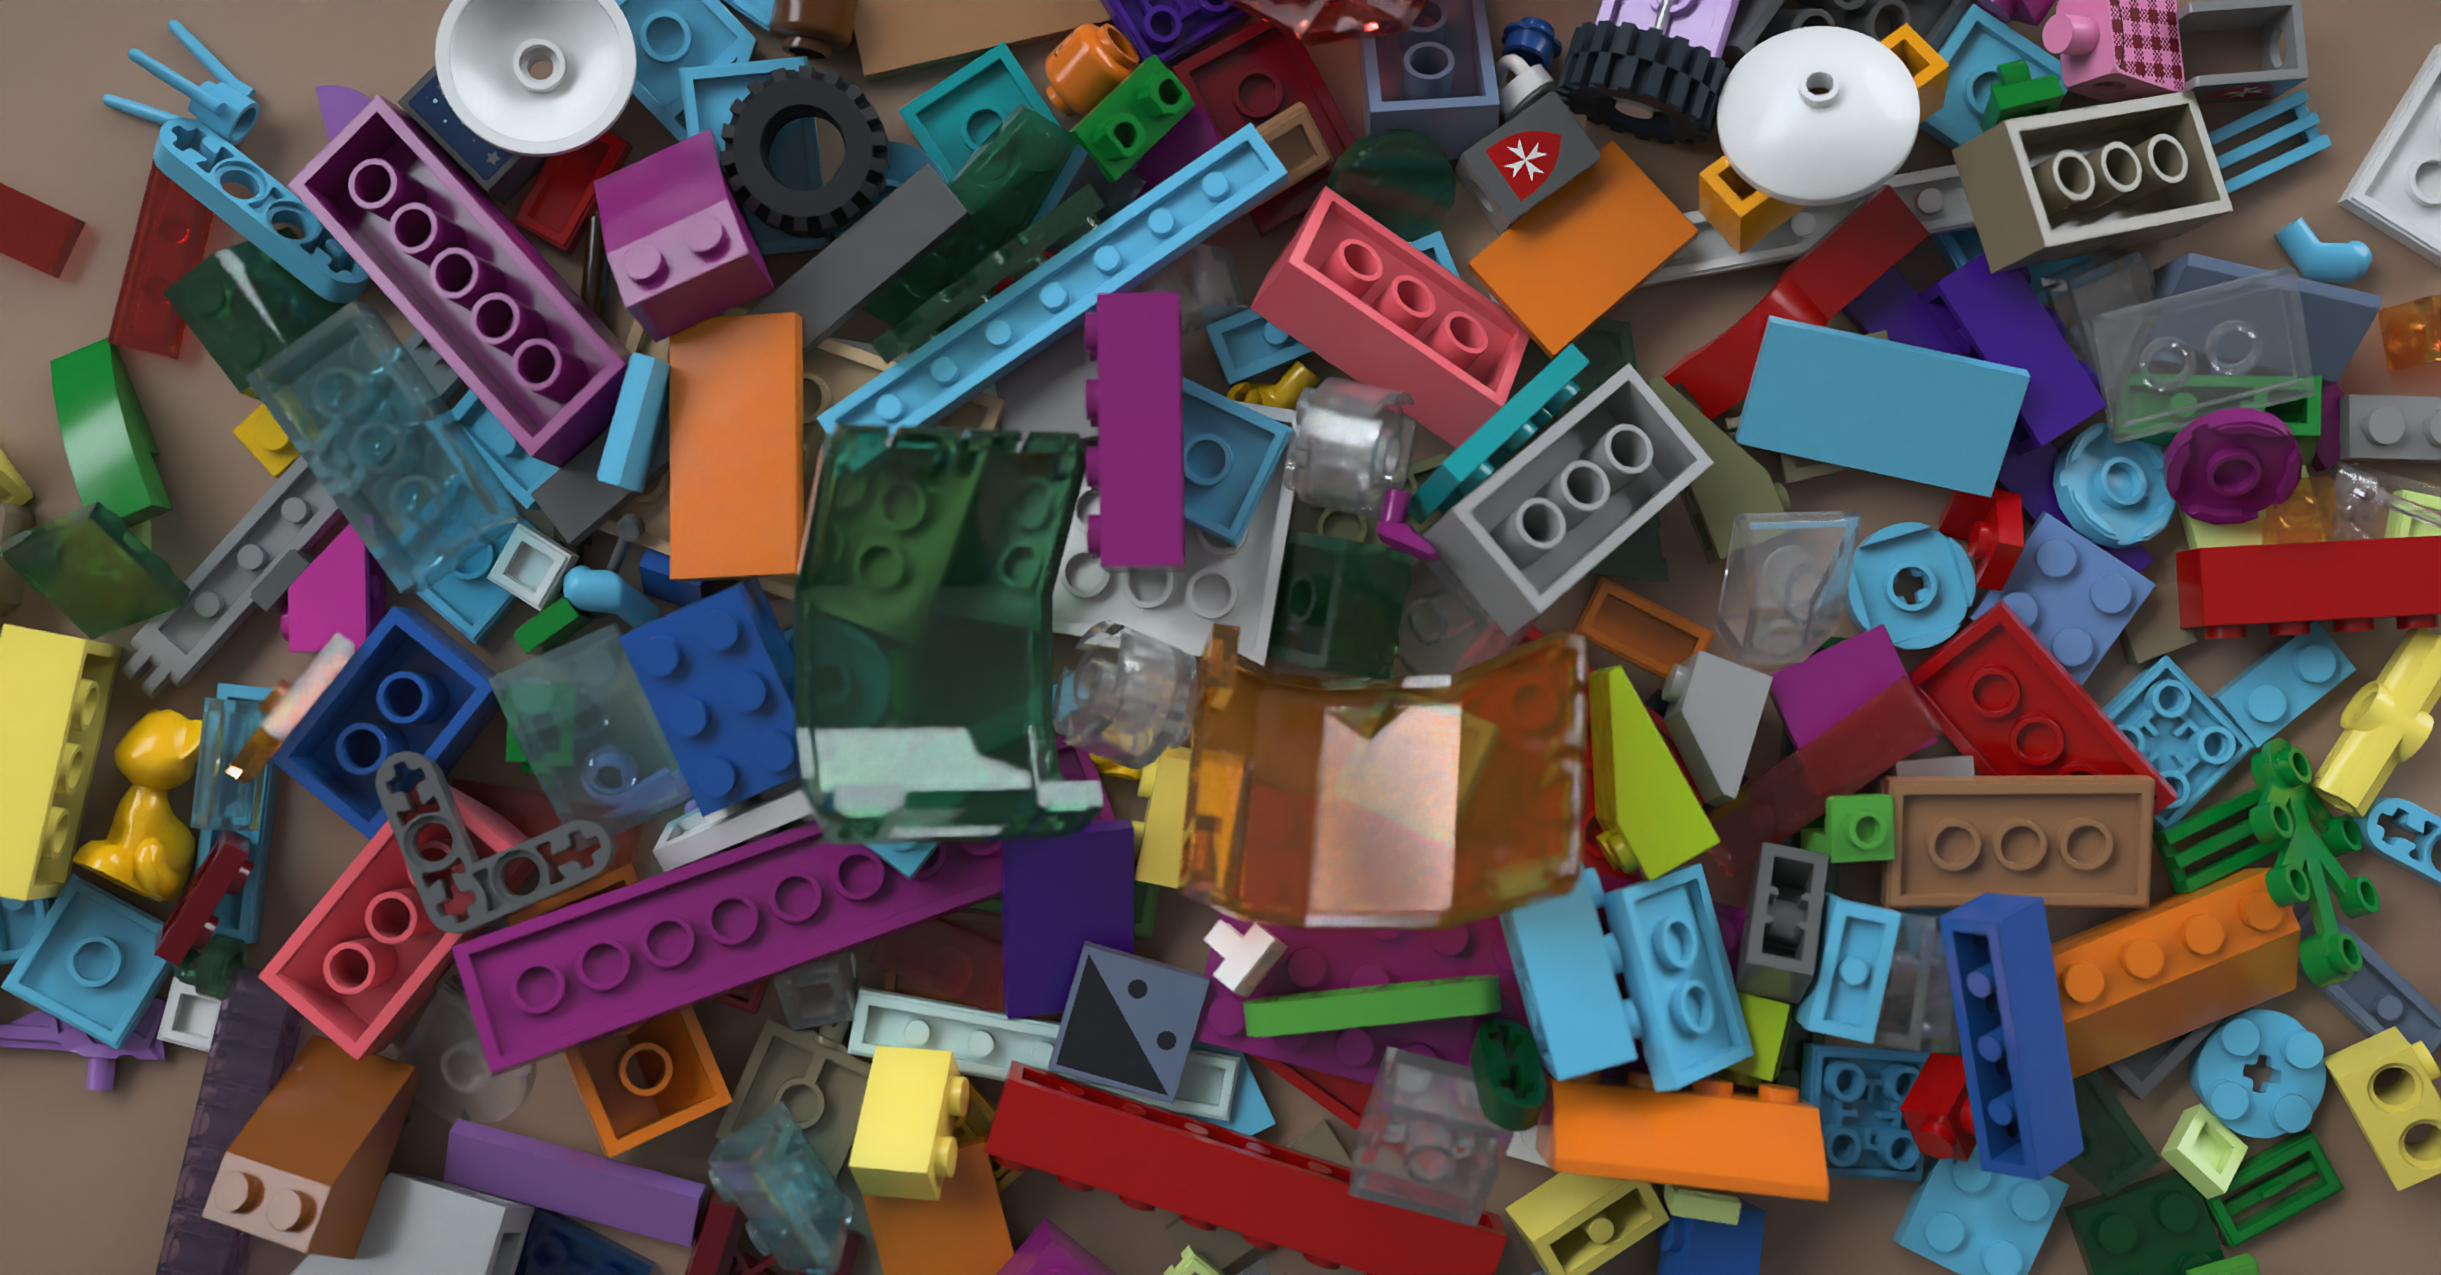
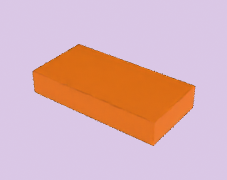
M1603 576L1598 577L1571 631V634L1664 681L1675 663L1681 665L1683 660L1699 650L1706 652L1715 635L1714 632Z

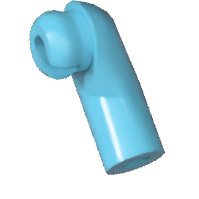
M2302 217L2292 221L2273 235L2301 274L2308 280L2321 283L2349 284L2365 276L2372 262V253L2364 243L2359 241L2322 243Z
M579 565L568 570L563 577L564 598H567L575 608L581 611L616 614L634 629L658 617L659 608L615 572L593 570L588 566Z

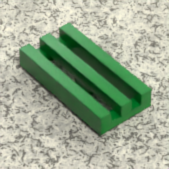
M2251 786L2152 834V838L2177 894L2191 893L2281 848L2283 840L2271 844H2263L2257 839L2186 874L2185 866L2253 834L2249 818L2178 853L2173 844L2245 808L2250 812L2251 808L2258 805L2262 794L2257 786Z
M2304 1129L2242 1161L2226 1193L2210 1199L2203 1196L2212 1223L2216 1224L2220 1231L2217 1234L2222 1244L2233 1249L2344 1190V1187L2315 1133ZM2305 1152L2308 1153V1156L2221 1201L2220 1198L2295 1157ZM2315 1171L2321 1177L2236 1224L2230 1218L2251 1205L2275 1195L2287 1186Z

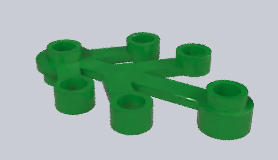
M2277 738L2266 742L2262 747V751L2254 753L2251 758L2252 775L2262 794L2258 805L2251 808L2249 812V821L2255 836L2263 844H2271L2283 840L2274 868L2266 873V887L2271 899L2281 908L2308 900L2316 934L2303 937L2299 944L2300 960L2308 978L2318 987H2327L2349 981L2353 977L2354 972L2359 971L2362 967V955L2355 939L2348 933H2339L2327 885L2337 897L2343 912L2351 919L2376 913L2379 910V897L2375 886L2366 876L2361 875L2350 879L2335 859V857L2361 850L2363 839L2357 823L2347 814L2337 817L2332 816L2308 784L2312 779V769L2305 753L2299 747L2292 746L2286 740ZM2310 821L2320 833L2321 839L2311 827Z

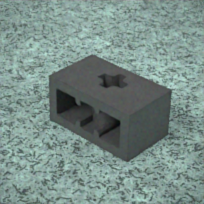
M1768 842L1762 843L1750 873L1745 908L1747 911L1735 977L1737 992L1796 1004L1800 1003L1814 975L1829 854Z

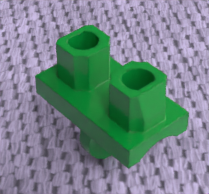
M1156 54L1144 60L1076 124L1068 134L1087 151L1098 165L1101 173L1111 183L1117 181L1196 104L1174 73L1168 70Z

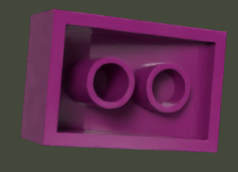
M707 129L594 181L606 255L625 307L655 343L775 289L741 201L727 181L729 175L722 166L721 150L711 129Z

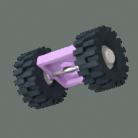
M1603 0L1596 23L1594 24L1589 21L1582 23V27L1577 26L1555 92L1565 105H1569L1568 109L1574 114L1587 115V121L1596 125L1606 124L1611 126V131L1623 134L1625 131L1635 134L1638 139L1649 141L1650 138H1656L1661 143L1672 145L1675 140L1683 145H1694V141L1699 143L1706 142L1707 138L1711 136L1716 121L1722 87L1730 74L1729 68L1724 67L1725 62L1721 58L1740 0Z

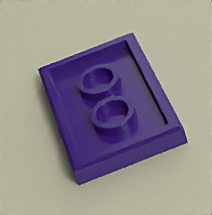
M1129 819L1000 832L1003 1003L1008 1019L1064 1012L1084 941L1134 954V827Z

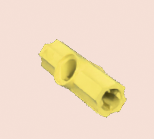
M2424 628L2408 629L2378 678L2364 685L2349 701L2340 719V725L2344 728V731L2309 784L2322 801L2354 817H2364L2397 763L2405 762L2425 743L2434 724L2433 717L2429 713L2441 696L2440 634L2430 632Z

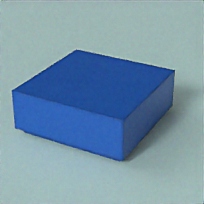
M647 547L639 564L645 595L684 607L712 594L710 581L676 582L670 580V556Z

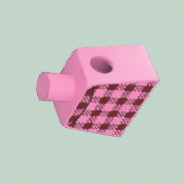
M2176 0L2058 1L2055 7L2056 14L2046 22L2042 39L2045 48L2049 52L2060 54L2063 83L2069 91L2109 104L2186 91Z

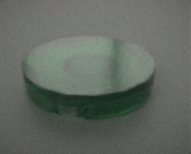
M1408 129L1389 130L1390 135H1381L1376 138L1373 137V134H1370L1354 142L1339 156L1328 178V188L1408 243L1434 233L1444 224L1455 203L1456 180L1444 150L1427 135Z

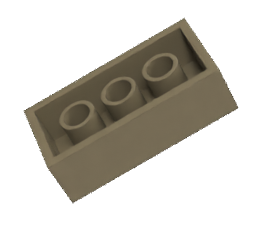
M2194 90L2005 120L1952 150L1991 274L2175 238L2234 211Z

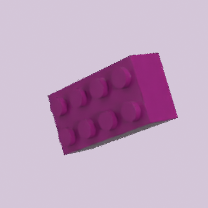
M1179 292L1098 293L1097 312H1085L1084 317L1085 351L1089 353L1090 362H1098V379L1086 380L1085 383L1086 419L1090 420L1091 427H1099V447H1087L1086 449L1087 487L1091 488L1092 493H1099L1100 514H1088L1087 516L1088 555H1092V559L1100 558V567L1107 573L1186 572L1182 310Z

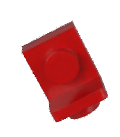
M1994 489L1992 496L1986 497L1953 490L1939 519V532L1944 536L1968 541L1967 556L1968 558L1975 559L1977 587L2002 592L2024 549L2021 494Z

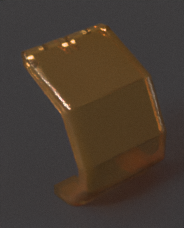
M1213 623L1202 649L1197 677L1178 873V894L1243 922L1302 930L1448 931L1567 896L1573 892L1576 883L1581 879L1582 829L1578 828V822L1583 818L1584 762L1580 760V756L1585 751L1587 698L1582 694V691L1587 687L1588 638L1571 632L1557 630L1451 675L1318 678L1272 671L1239 654L1240 627Z

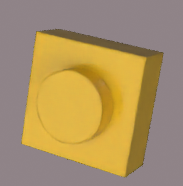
M277 389L232 432L274 478L279 479L321 434L323 429L289 392Z

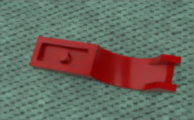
M1883 184L1781 273L1779 280L1769 293L1752 310L1713 341L1696 351L1686 354L1662 375L1663 379L1672 387L1681 382L1701 405V408L1698 410L1709 420L1714 419L1747 396L1769 315L1825 327L1830 319L1930 235V233L1892 187Z

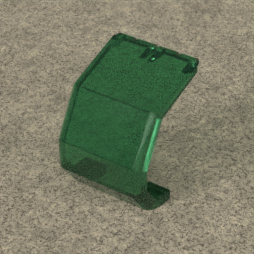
M838 424L834 433L825 435L821 442L794 582V734L801 791L824 839L829 843L838 845L1064 838L1084 830L1105 806L1100 780L1065 781L1060 772L1053 731V591L1086 471V456L1081 447L1080 435L1071 432L1031 431L1026 440H1021L1023 436L1021 431L965 429L961 438H958L955 428L899 426L895 435H889V428L885 425Z

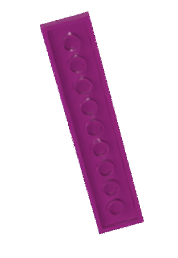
M1082 729L978 764L991 774L990 781L912 881L858 841L860 834L890 798L891 795L452 946L490 1073L495 1077L1002 896L1000 832L1116 820L1096 766L1089 757L1088 745Z

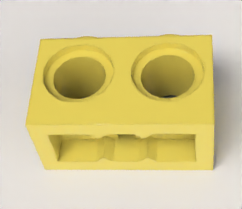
M2394 1026L2324 1058L2325 1066L2382 1169L2398 1192L2441 1173V1098L2431 1082L2441 1077V1072L2421 1040L2410 1045L2397 1027ZM2392 1067L2402 1069L2400 1078L2393 1085L2383 1088L2373 1086L2376 1076L2384 1069ZM2418 1124H2432L2429 1135L2423 1140L2413 1143L2404 1141L2407 1132L2412 1127Z

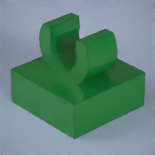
M2023 59L1998 65L1996 70L2001 82L1991 84V94L1980 127L1984 133L2005 120L2058 112L2064 93L2056 75L2052 74L2031 79L2029 68Z

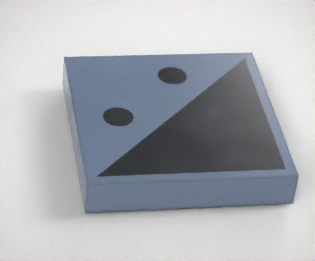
M1084 941L1048 1069L1173 1104L1210 978L1198 972Z

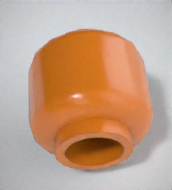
M1091 23L1080 25L1045 59V73L1050 83L1046 88L1049 99L1065 115L1072 117L1078 113L1085 117L1136 69L1135 65L1139 62L1137 51L1130 41L1110 24L1105 23L1101 27Z

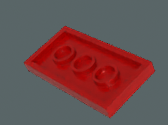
M2003 599L1907 673L1924 712L1963 755L1973 756L1974 768L1981 776L2148 775L2155 779L2153 817L2177 800L2175 789Z

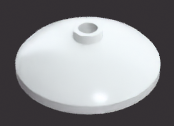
M452 0L442 18L436 38V70L439 83L449 105L457 117L475 135L487 143L510 153L533 157L556 156L578 150L592 143L608 131L618 120L634 88L637 67L634 39L628 21L615 0ZM539 61H547L553 65L552 74L543 80L535 79L530 75L531 67Z
M1811 26L1798 28L1763 41L1743 56L1734 66L1719 96L1717 107L1718 137L1721 148L1732 168L1744 181L1761 193L1796 205L1826 206L1839 204L1859 198L1875 190L1890 179L1903 165L1910 154L1917 136L1920 102L1915 82L1909 70L1894 52L1879 41L1863 33L1840 27ZM1820 87L1826 88L1830 92L1825 95H1814L1808 90Z

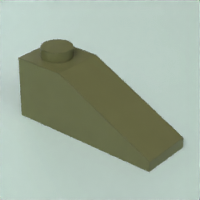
M1661 376L1648 380L1646 382L1648 386L1714 462L1680 492L1708 564L1791 532L1792 529L1788 519L1793 517V507L1784 486L1780 482L1773 483L1769 472Z

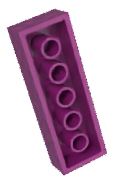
M377 94L287 185L527 453L533 458L562 468L612 423L632 354L441 145L406 111Z

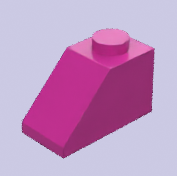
M351 521L288 587V603H285L281 609L280 626L284 639L289 641V652L303 654L356 653L387 614L386 567L379 562L386 554L385 526L367 521Z

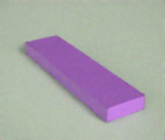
M460 1118L456 1120L449 1131L443 1182L689 1248L692 1247L697 1236L706 1184Z

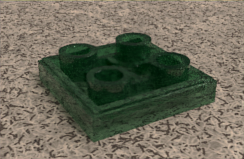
M99 501L6 539L0 548V557L91 640L180 607L184 604L191 591L171 571L169 564L163 558L153 554L125 527V523L119 515L107 509Z

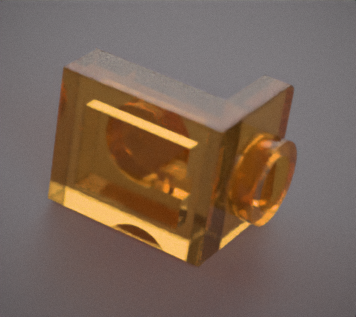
M2441 295L2427 296L2379 311L2378 318L2389 370H2404L2427 363L2441 362Z
M2328 476L2301 478V481L2287 501L2283 504H2278L2276 509H2274L2273 504L2266 508V518H2261L2262 544L2338 541L2335 480Z

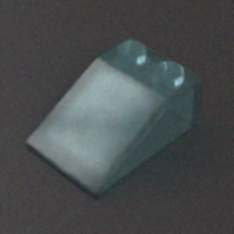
M617 622L488 678L514 736L561 824L564 825L577 820L598 822L608 828L613 836L694 800L618 639L623 634ZM580 832L575 835L577 842L575 850L579 852L600 841L598 839H585Z
M780 1101L716 1143L708 1160L712 1166L708 1171L709 1177L718 1194L728 1203L735 1200L749 1221L745 1223L747 1233L754 1246L762 1255L768 1256L772 1253L782 1269L817 1275H829L839 1268L854 1205L783 1101Z

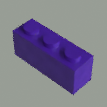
M1985 253L1939 280L1918 294L1956 355L2026 369L2031 377L2010 438L2020 455L2044 446L2103 409L2107 404L2099 394L2101 392V384L2096 373L2086 362L2076 358L2065 341L2066 329L2060 317L2050 307L2043 306L2030 286L2031 275L2028 268L2023 267L1991 274Z

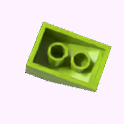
M1621 665L1599 668L1588 674L1596 819L1604 831L1596 836V841L1615 871L1621 868L1625 874L1651 882L1721 841Z

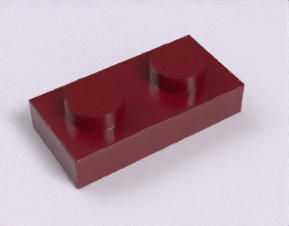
M228 827L224 828L157 934L154 955L179 966L190 948L197 952L202 951L214 933L220 919L212 914L225 893L232 897L239 893L254 867V862L247 859L249 856L248 837Z

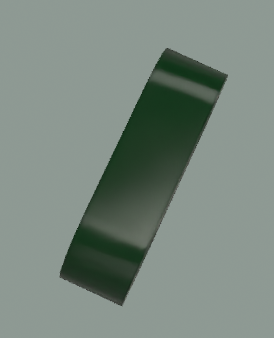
M1490 1018L1485 1020L1477 1031L1469 1057L1481 1110L1493 1124L1502 1129L1513 1132L1529 1130L1534 1127L1539 1119L1548 1091L1536 1042L1532 1034L1523 1025L1506 1018Z

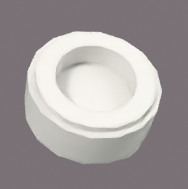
M1510 54L1504 55L1494 65L1500 100L1499 115L1505 122H1508L1555 89V81L1541 64L1530 67L1520 56ZM1512 70L1517 77L1507 83V75Z

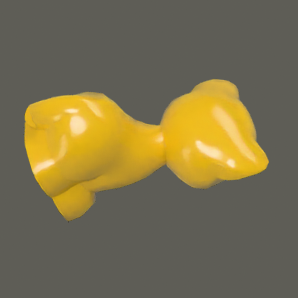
M152 708L131 726L114 749V762L132 785L117 806L106 840H91L80 847L72 859L74 863L124 889L158 902L171 901L181 895L193 870L195 839L187 826L172 812L168 800V790L184 784L195 773L199 760L203 757L209 743V731L204 721L190 720L170 709L160 711Z

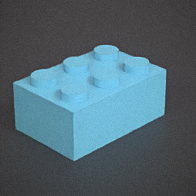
M1559 853L1488 873V881L1531 1034L1536 1042L1541 1065L1553 1077L1561 1081L1638 1059L1633 1040L1642 1038V1030L1632 1000L1630 998L1623 1000L1618 991L1614 974L1624 971L1623 962L1614 935L1612 933L1604 934L1600 927L1596 909L1605 907V899L1594 867L1586 869L1582 859Z

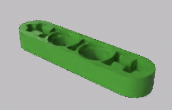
M1492 974L1254 998L1243 1002L1246 1035L1250 1037L1280 1036L1471 1016L1497 1012L1503 1009L1499 975Z

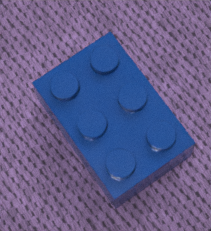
M758 578L743 580L642 624L618 637L702 817L820 768L837 752Z
M393 606L269 760L371 840L388 820L375 783L377 771L384 760L395 753L404 751L424 754L437 762L446 777L507 701L510 683L420 611ZM405 765L401 768L404 778L395 784V789L397 792L410 793L425 774L423 771L410 770Z

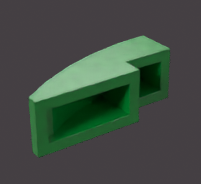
M107 337L51 360L52 388L59 427L76 488L91 529L116 534L172 511V505L153 460V457L160 455V452L115 339Z

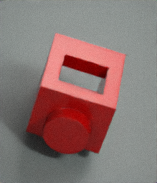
M1931 1052L1901 1105L1900 1111L1921 1154H1927L1937 1159L1950 1158L1968 1161L1977 1142L1963 1058L1961 1056Z

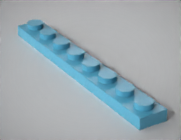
M1250 122L819 415L817 420L851 470L859 476L1082 324L1085 312H1097L1098 293L1129 292L1289 183L1287 170Z

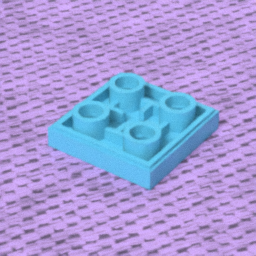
M2166 654L2155 657L2102 709L2177 792V800L2153 817V830L2155 832L2178 822L2255 747L2242 731Z

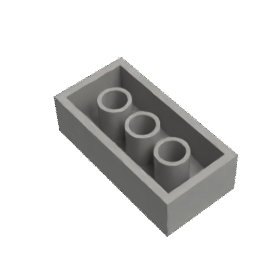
M1628 363L1452 508L1422 536L1436 549L1444 562L1509 637L1542 613L1714 462L1630 363Z

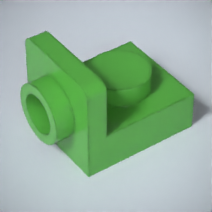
M1883 793L1829 796L1826 799L1824 828L1801 829V849L1829 854L1828 862L1831 863L1894 860L1893 798Z

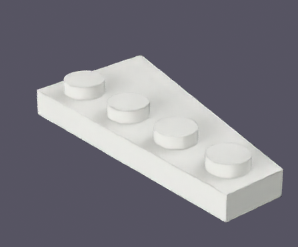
M892 711L883 715L886 722L885 728L861 740L859 736L834 740L837 752L820 768L705 817H702L699 808L667 823L652 852L666 873L685 864L689 865L721 854L725 848L742 841L747 845L773 836L780 829V826L801 818L803 822L818 820L830 813L837 806L838 802L859 795L861 799H868L883 793L894 784L915 727L908 714H892Z

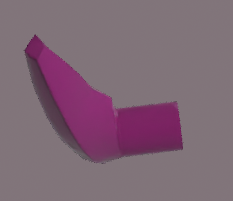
M1386 488L1381 519L1375 527L1379 540L1389 547L1424 561L1438 560L1441 556L1436 549L1422 538L1411 525L1406 524L1412 493Z

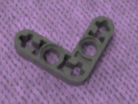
M404 751L395 753L385 759L377 771L375 783L378 796L424 908L432 923L444 932L459 934L481 929L597 879L608 872L615 862L617 854L615 837L602 824L586 820L566 823L479 861L445 776L435 760L424 754ZM407 765L410 770L424 772L426 780L417 784V792L423 805L432 806L438 802L440 806L439 812L420 814L407 822L405 814L419 810L410 793L397 792L395 789V784L404 778L401 768ZM440 823L451 833L452 848L445 858L440 861L431 862L425 859L419 852L418 838L424 828L430 824ZM580 832L585 839H598L601 848L592 853L594 865L587 868L583 861H570L557 868L564 875L565 879L556 883L554 865L542 848L551 844V854L559 856L573 850L577 846L575 835ZM526 857L534 861L539 868L540 880L533 892L525 896H518L507 887L505 873L511 862L517 858ZM463 862L465 872L452 874V877L460 892H473L476 902L467 907L469 919L464 921L460 914L448 915L446 913L445 904L453 900L452 890L447 880H438L433 884L430 878L431 873L449 871Z

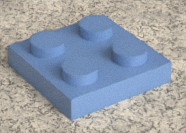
M2043 511L2024 537V549L2002 592L1987 589L1968 617L1975 621L2003 599L2082 686L2156 584Z

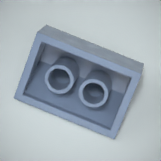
M2189 252L2142 276L2126 349L2147 354V363L2163 368L2183 369L2186 367V363L2209 368L2208 373L2322 375V387L2338 383L2379 312L2382 296Z

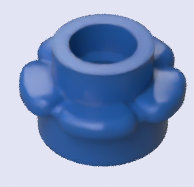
M1524 17L1517 22L1508 24L1504 28V35L1501 39L1504 45L1501 53L1502 57L1515 54L1523 58L1530 67L1541 64L1548 71L1552 59L1558 58L1562 53V43L1555 39L1554 28L1543 19Z

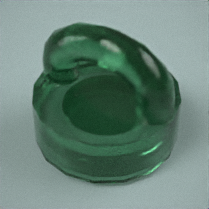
M222 933L214 934L201 952L190 948L179 966L174 964L175 976L180 982L195 986V991L199 996L218 1001L226 1000L236 991L244 974L247 962V946L242 938ZM200 958L197 969H192L191 965L193 962Z

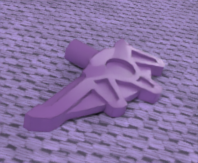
M160 997L154 998L123 1049H115L43 1010L30 1013L8 1024H0V1047L62 1050L78 1053L80 1057H89L86 1090L112 1091L114 1088L117 1059L132 1055L136 1059L168 1060L166 1041L157 1039L167 1000Z

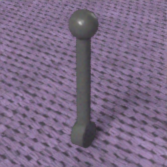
M632 513L624 515L616 524V532L619 535V539L607 565V571L619 573L631 542L636 541L645 532L643 520L638 515ZM586 611L590 617L595 619L602 618L608 614Z

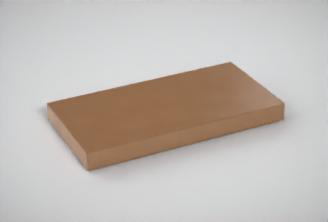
M858 0L853 28L864 76L868 82L982 56L1003 41L1009 49L1066 37L1077 27L1085 23L1101 27L1105 23L1111 25V21L1100 0Z
M2148 775L1885 776L1884 794H1888L1893 798L1895 859L1882 860L1881 903L1887 909L1958 908L1984 893L2043 897L2045 908L2149 907L2155 779Z

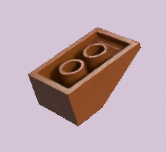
M312 1035L226 1150L201 1217L306 1254L354 1260L423 1068L378 1054H373L356 1061L333 1040Z

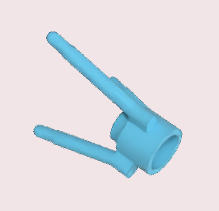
M171 20L168 23L169 30L219 81L218 84L208 80L197 86L140 50L132 48L128 51L130 60L191 98L188 107L189 112L196 116L197 121L210 127L231 145L234 146L242 142L253 129L260 112V105L252 100L255 90L236 79L177 20ZM105 94L102 97V102L108 107L160 125L174 118H184L112 94Z

